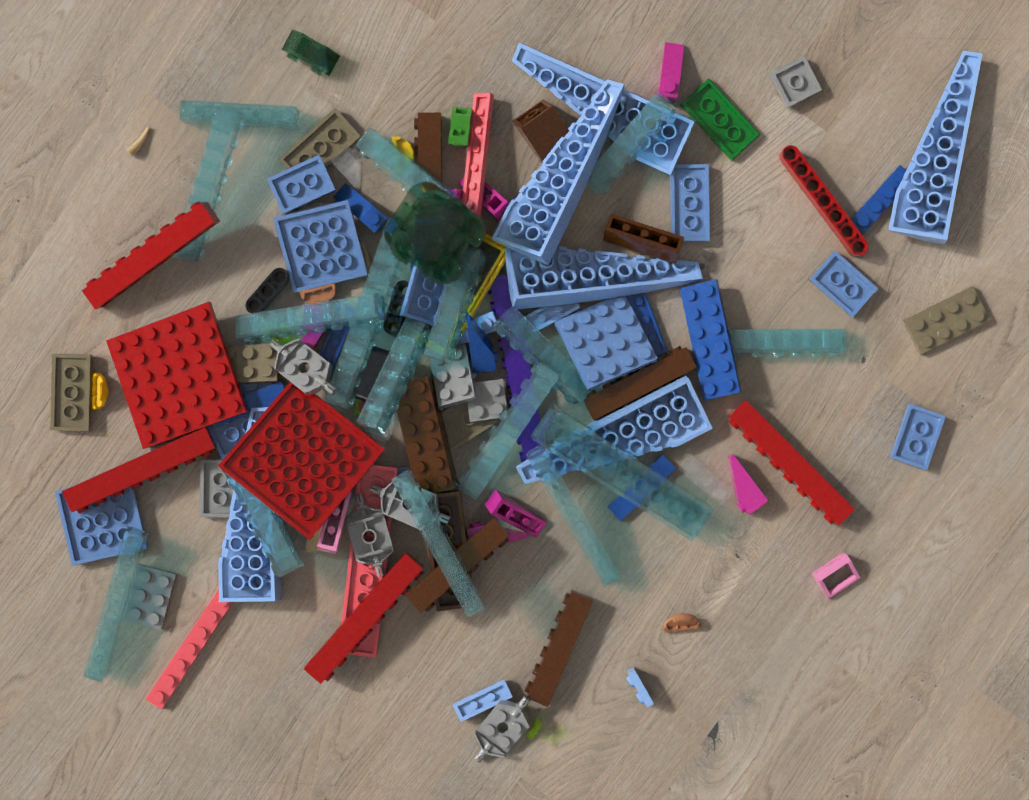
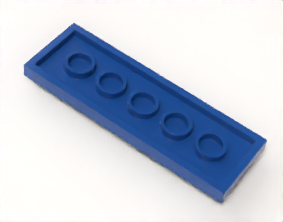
M714 279L680 288L703 401L741 393L742 389L718 280Z

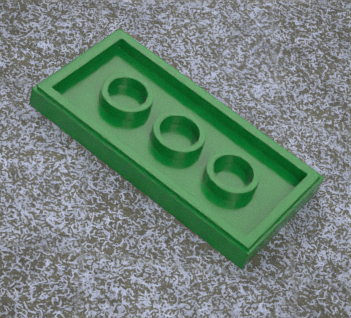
M709 78L680 104L731 161L761 135Z

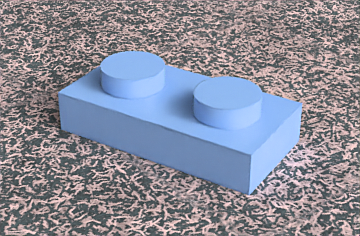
M634 667L627 671L629 676L626 678L630 686H635L639 693L636 696L641 704L645 703L647 707L653 705L654 703Z

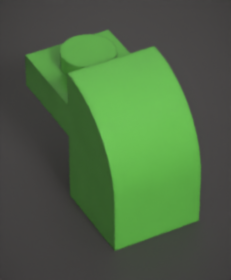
M453 106L448 144L458 147L468 145L472 108Z

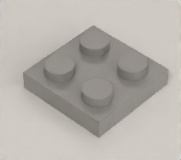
M805 56L770 73V77L786 108L822 91Z
M503 379L475 382L477 399L467 402L470 422L508 417Z

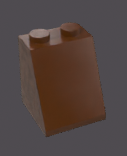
M541 100L512 121L542 164V161L560 138L565 137L569 132L555 108L545 100Z

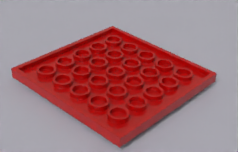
M206 302L106 340L143 449L248 412L211 302Z
M289 382L221 461L218 467L310 541L385 449L318 395H306L293 383Z

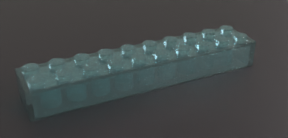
M390 217L387 219L330 383L337 388V392L333 389L331 390L335 393L334 395L327 392L325 402L345 409H350L351 406L356 404L355 394L367 364L368 356L373 346L377 344V341L374 340L376 333L380 334L383 323L381 319L383 315L386 316L389 307L387 302L389 297H392L395 279L399 280L402 272L400 264L407 258V244L412 243L414 232L410 224Z
M553 403L530 435L533 441L692 542L714 511L709 503Z

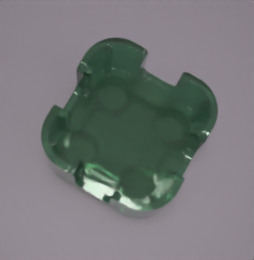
M420 182L412 186L385 228L384 238L397 260L405 265L411 263L418 267L428 279L435 283L450 284L456 281L465 269V266L460 261L461 256L469 244L476 248L480 246L484 240L486 228L482 218L469 205L431 182Z

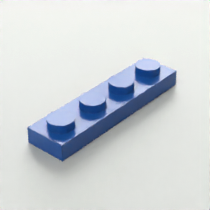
M901 165L892 172L851 218V221L862 235L894 201L895 193L906 172Z

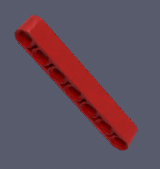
M793 145L786 146L779 155L781 163L847 252L853 257L865 254L869 248L868 243L799 149ZM786 151L793 153L794 158L792 160L786 158ZM797 166H802L805 169L804 175L797 173ZM809 181L816 184L817 188L815 191L809 189ZM820 197H825L828 200L827 206L820 204ZM832 212H836L839 215L838 222L832 220ZM844 227L850 230L851 234L849 237L843 235L842 230ZM855 243H859L862 246L860 253L855 251Z

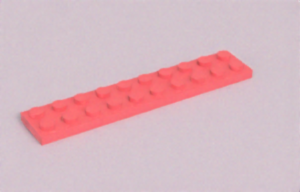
M373 464L357 483L356 495L363 493L367 506L381 508L380 495L370 492V488H372V484L386 488L397 478L398 467ZM355 498L354 511L357 509V506H358V505H357V502H356V498ZM384 515L391 536L392 518ZM366 531L364 538L367 541H373L375 535L372 531ZM351 542L341 624L384 577L382 575L377 577L375 566L356 561ZM386 558L382 564L385 574L387 571L388 558ZM375 622L371 627L373 631L366 639L362 637L358 642L360 646L354 653L350 651L348 654L376 658L381 622L379 624Z

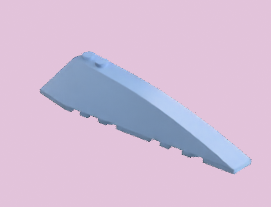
M522 43L518 44L512 59L516 65L554 93L556 97L564 101L580 116L583 109L591 104L594 95L606 82L601 77ZM624 88L607 137L628 152L634 159L671 175L696 120Z
M962 52L895 193L888 231L926 242L945 245L950 228L982 53Z
M606 80L592 98L591 104L580 113V118L568 128L569 132L565 137L560 138L542 161L543 164L539 170L534 171L531 175V180L519 190L520 194L508 204L492 240L533 260L549 265L597 162L624 91V84Z
M559 246L549 265L510 248H505L509 294L513 310L616 298L702 281L703 279L699 263L693 261L677 260L676 264L659 258L649 259L641 255L632 257L623 253L597 250L596 252H588L586 249L578 248V250L567 249V247Z
M683 374L580 428L517 465L516 468L524 484L547 479L551 476L567 474V472L584 470L591 466L596 467L624 460L628 457L644 455V453L652 451L657 452L665 448L677 447L713 428L689 378Z
M268 407L251 408L246 432ZM235 482L230 505V516L226 524V535L222 543V554L218 562L219 602L282 599L280 517L239 483Z

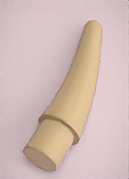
M149 127L126 150L128 155L132 156L141 149L150 132Z
M360 242L368 275H372L373 264L364 243Z

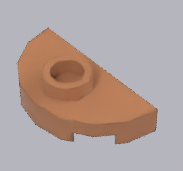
M332 283L299 291L301 298L308 304L323 306L334 298L337 284Z
M685 613L674 615L663 624V633L701 629L700 620L694 615Z

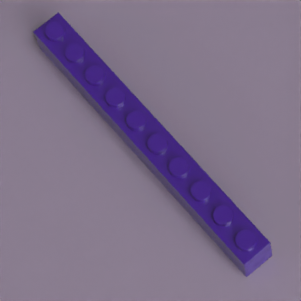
M502 275L495 278L488 290V294L493 295L494 301L490 302L491 310L496 313L497 321L501 328L496 331H500L501 339L497 341L499 351L503 350L505 358H501L503 370L507 369L508 372L505 382L506 387L511 388L512 395L508 396L510 407L515 408V414L512 415L514 426L518 425L519 433H516L517 444L522 445L523 452H519L522 463L546 449L519 309L513 310L509 294L507 275Z

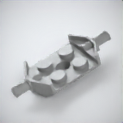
M299 338L285 345H281L275 339L272 340L273 343L270 342L269 346L277 351L274 369L306 395L316 394L322 389L327 390L331 395L335 394L331 389L337 392V388L329 382L333 365ZM308 364L310 366L309 371L301 373V367Z
M396 478L386 488H381L374 484L370 488V492L380 495L381 509L384 515L419 530H424L433 521L437 520L447 525L449 523L448 520L451 517L439 511L438 494L406 482L401 478ZM408 498L414 502V507L411 510L404 507V501Z
M360 493L359 495H354L358 505L357 509L345 522L356 561L375 566L377 577H381V575H385L382 565L383 561L395 549L392 545L382 509L367 506L363 493ZM366 531L374 533L375 538L373 541H367L364 538Z
M524 695L519 703L500 700L474 733L480 746V751L474 757L475 760L478 759L477 762L480 763L486 755L505 758L507 752L527 728L529 729L531 723L525 712V707L531 701L528 696ZM506 723L508 729L505 731L501 730L498 724Z

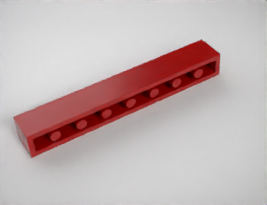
M199 201L189 207L191 209L189 212L179 214L174 218L176 220L171 225L168 223L160 228L161 232L158 235H151L145 239L146 243L140 247L139 245L133 248L128 257L124 256L118 259L113 268L108 267L100 273L101 277L88 281L86 283L87 287L82 292L93 308L96 310L106 306L218 224L220 219L209 203H200Z
M743 400L727 416L730 419L729 424L736 430L739 428L744 433L742 435L743 438L749 443L753 442L757 446L756 451L763 457L766 455L771 460L769 464L776 470L780 469L784 473L783 478L790 484L794 483L798 487L796 491L804 498L807 496L811 500L810 505L817 511L821 510L825 514L823 518L832 525L834 523L839 526L855 510L746 400Z
M204 427L62 491L71 513L77 511L80 514L89 510L88 506L93 503L97 506L106 502V497L113 495L115 498L124 494V489L131 487L133 490L142 486V481L149 479L151 482L160 478V473L167 471L169 474L178 470L177 466L185 463V466L196 462L195 457L200 455L203 458L213 454V449L217 447L208 428Z
M406 551L309 660L304 670L320 684L324 680L328 682L335 674L333 670L337 665L341 667L347 660L345 656L350 651L354 653L360 646L358 643L362 637L366 639L373 631L371 627L375 622L379 624L386 615L383 613L388 608L390 610L394 608L398 603V600H396L400 594L404 596L411 588L409 584L413 580L417 581L423 575L422 569L424 565Z

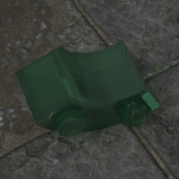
M293 29L281 49L287 53V58L294 62L299 60L311 67V71L319 76L322 73L330 76L340 55L327 46Z

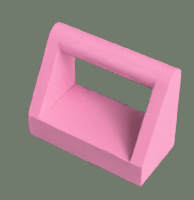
M845 553L838 555L811 573L828 599L861 579L852 561ZM847 565L853 575L828 590L823 579L842 566Z

